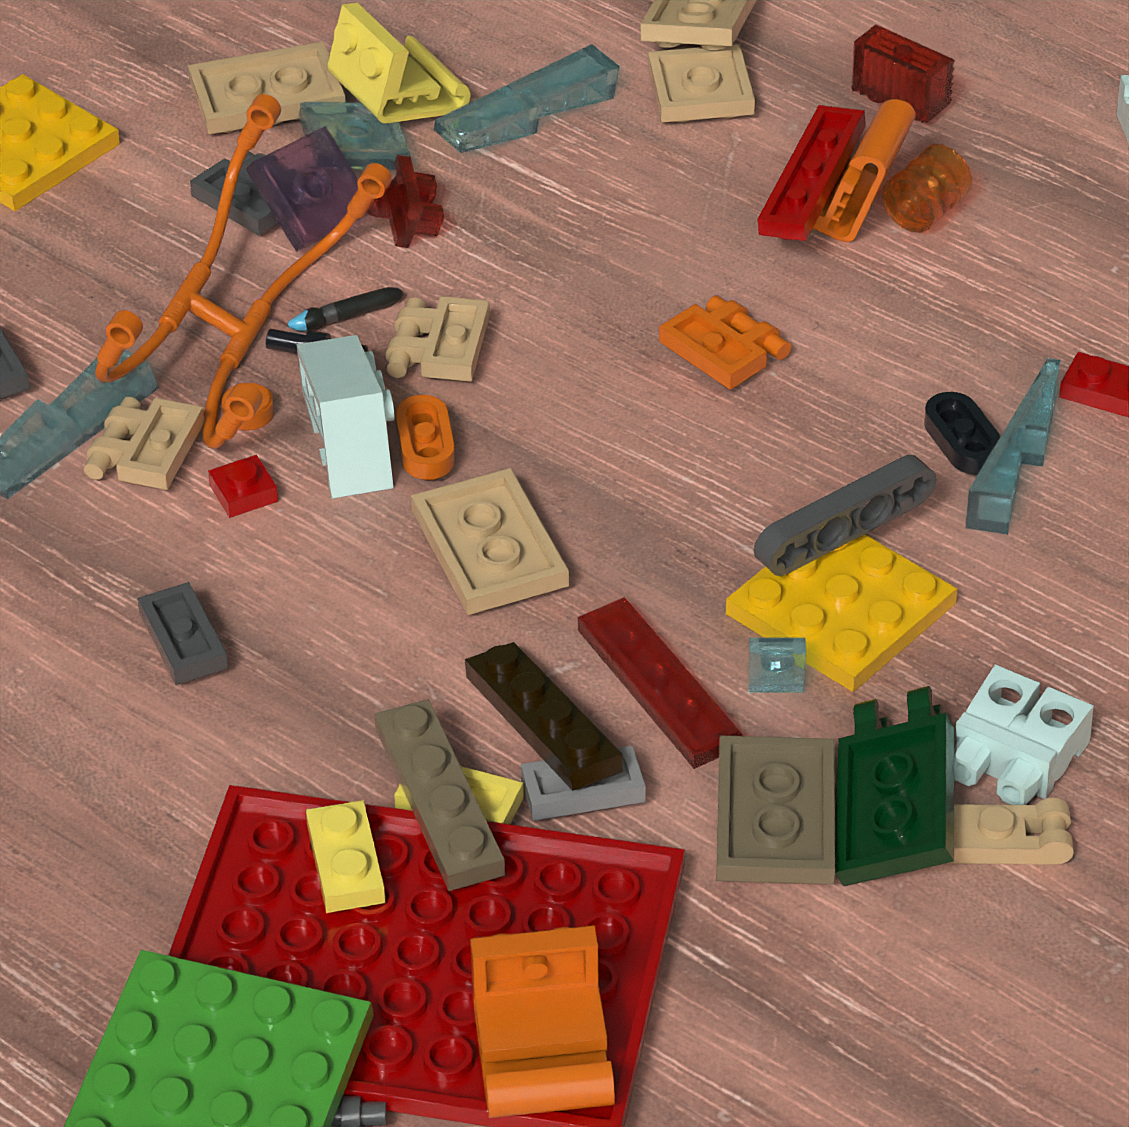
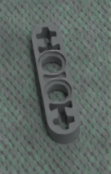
M915 455L903 456L766 527L755 542L754 556L774 575L783 576L922 504L935 487L936 474Z

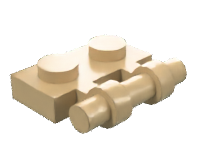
M440 296L437 308L433 309L426 308L424 301L420 298L408 299L405 307L398 312L394 327L397 335L389 341L385 355L388 361L387 373L395 378L404 377L407 368L416 362L421 363L422 377L472 382L490 318L489 301ZM423 333H429L428 338H421L420 336Z
M125 397L119 406L111 409L104 422L106 430L102 436L96 437L87 450L88 461L84 466L85 474L94 480H99L103 477L106 470L112 469L116 465L118 481L168 490L205 422L203 407L154 398L146 411L141 410V403L137 399Z

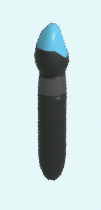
M386 287L339 300L320 308L310 307L289 320L288 326L300 332L314 331L324 324L338 322L391 306L402 298L403 291L397 287Z

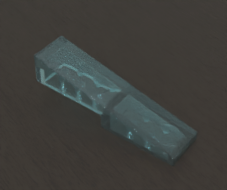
M591 44L436 119L434 131L460 153L537 134L540 117L614 99L620 66Z
M124 350L115 366L130 357L132 353ZM96 358L50 405L37 399L0 436V496L8 500L105 428L104 422L113 407L119 406L125 397H133L141 402L159 389L149 363L144 361L124 377L110 383H103L95 376V369L98 363Z
M1051 358L1046 360L971 485L968 494L966 529L1008 535L1022 464L1041 467L1044 464L1057 398L1061 360Z

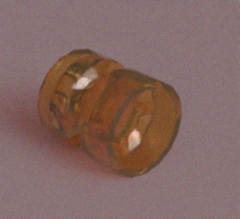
M932 144L924 148L907 166L900 169L884 185L882 201L885 210L895 223L910 232L922 233L930 229L945 215L947 210L952 209L970 191L972 175L969 166L954 149L943 144Z

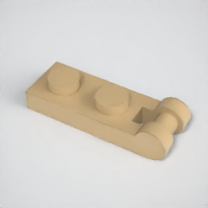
M1046 798L1037 805L954 804V862L948 864L1057 865L1068 862L1074 854L1072 835L1066 831L1071 823L1069 805L1060 798ZM1026 834H1040L1039 836H1026Z

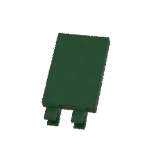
M930 686L907 692L908 722L890 726L887 717L879 719V703L877 699L855 704L853 708L855 733L851 736L838 738L835 874L843 886L954 862V726L947 713H943L940 704L933 706L932 689Z

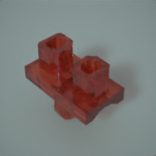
M397 155L394 161L397 170L396 176L391 180L384 195L381 198L374 199L367 213L374 217L389 218L395 246L409 248L414 235L431 238L437 237L444 220L442 205L433 204L437 189L435 175L414 172L411 157Z

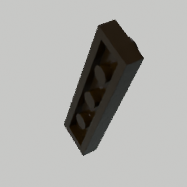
M514 642L494 646L484 653L465 659L466 678L572 791L623 772L622 753Z

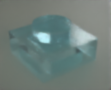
M749 638L748 693H804L806 666L805 638Z

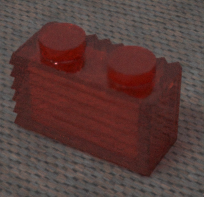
M875 24L854 41L851 89L852 91H859L860 95L866 94L867 98L875 103H884L891 99L905 101L915 110L914 120L928 123L950 105L952 101L950 96L953 92L951 88L954 83L951 81L954 77L952 73L955 69L953 67L955 60Z

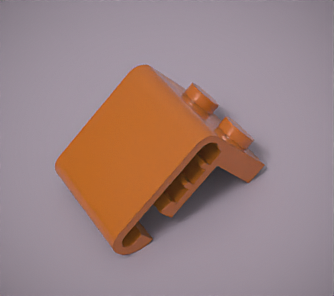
M891 99L881 104L853 158H849L813 227L814 229L842 242H850L855 239L915 119V110L909 103L898 99ZM869 163L876 165L877 168L869 165Z
M595 926L562 927L549 931L497 934L491 937L470 939L474 1013L488 1117L497 1118L614 1105L613 1072L611 1061H607L606 1057L607 1035L598 987V943Z

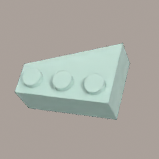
M357 335L296 344L302 391L314 433H320L324 448L319 449L322 465H327L331 498L393 489L386 422L394 421V407L390 390H385L381 370H376L373 352H364Z

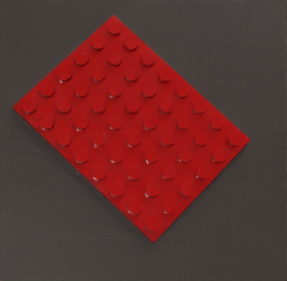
M229 785L168 956L371 1002L374 1016L343 1095L361 1096V1101L386 1102V1111L487 1127L625 1126L684 870L685 849L486 821L504 858L505 876L448 891L413 811L365 804L384 885L385 903L326 913L307 827L306 810L350 802ZM595 926L598 943V987L607 1035V1050L605 1051L607 1061H611L615 1104L489 1118L474 1013L470 939L491 937L497 934L549 931L562 927Z

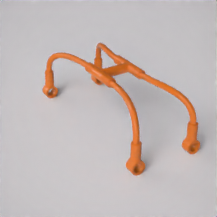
M267 94L258 95L247 109L246 116L248 120L237 138L238 145L226 173L208 245L200 262L193 265L161 315L159 327L135 353L115 366L125 348L134 345L143 330V323L136 314L128 310L117 311L106 327L107 339L97 355L96 378L103 383L116 381L137 368L162 344L169 333L175 332L188 311L232 337L220 356L221 364L211 384L204 410L205 422L202 426V435L205 445L211 449L219 448L226 440L232 439L242 425V422L253 418L262 402V396L254 386L247 383L236 384L225 401L226 410L215 427L219 401L228 376L232 370L239 366L271 312V304L298 275L335 245L358 218H362L374 199L381 198L392 180L391 173L386 167L378 163L368 164L358 178V189L347 205L348 212L321 241L284 271L260 299L253 302L243 320L200 295L199 293L211 276L210 268L214 263L224 236L235 187L248 151L255 148L263 132L270 129L280 116L281 106L279 102Z

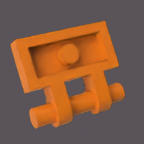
M718 295L710 298L706 305V310L694 304L659 326L660 343L729 390L764 369L767 364V354H771L778 360H783L789 355L792 347L790 342L780 337L781 334L778 328L767 321L759 323L748 315L746 307L735 300L726 301Z

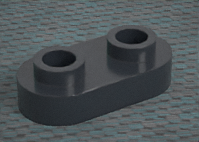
M942 392L932 396L927 401L924 418L925 429L956 469L967 474L979 475L988 473L999 465L1002 438L970 397L958 392Z

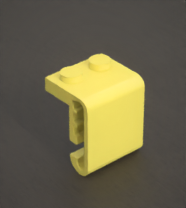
M359 3L342 4L338 23L334 30V40L327 65L328 71L381 123L387 124L456 114L467 107L471 97L469 88L415 37L406 36L403 46Z

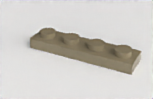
M427 699L375 713V727L448 891L505 876L504 858L430 700Z

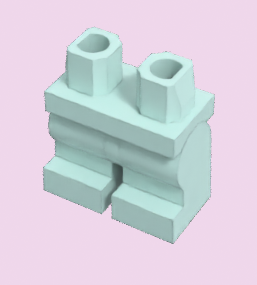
M995 664L970 703L967 711L956 722L954 780L970 786L976 785L983 773L997 778L996 794L1000 796L1002 801L1011 805H1026L1035 795L1043 799L1048 798L1054 789V782L1064 774L1074 755L1079 757L1090 743L1094 705L1051 687H1047L1039 699V682ZM1002 688L1014 689L1020 694L1021 699L1017 703H1013L1001 698ZM1060 709L1066 711L1071 715L1073 721L1069 725H1065L1053 720L1052 710Z

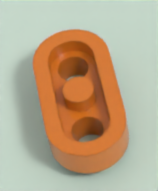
M414 395L404 399L396 408V428L405 471L411 476L423 480H435L447 475L455 465L454 440L447 406L442 400L431 395Z

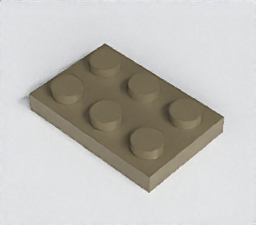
M720 736L716 881L834 885V739Z

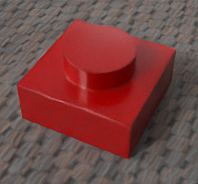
M257 454L208 470L209 485L229 518L278 502L277 486Z

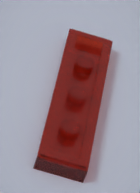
M625 597L578 617L579 633L693 769L719 758L720 736H742L739 729Z

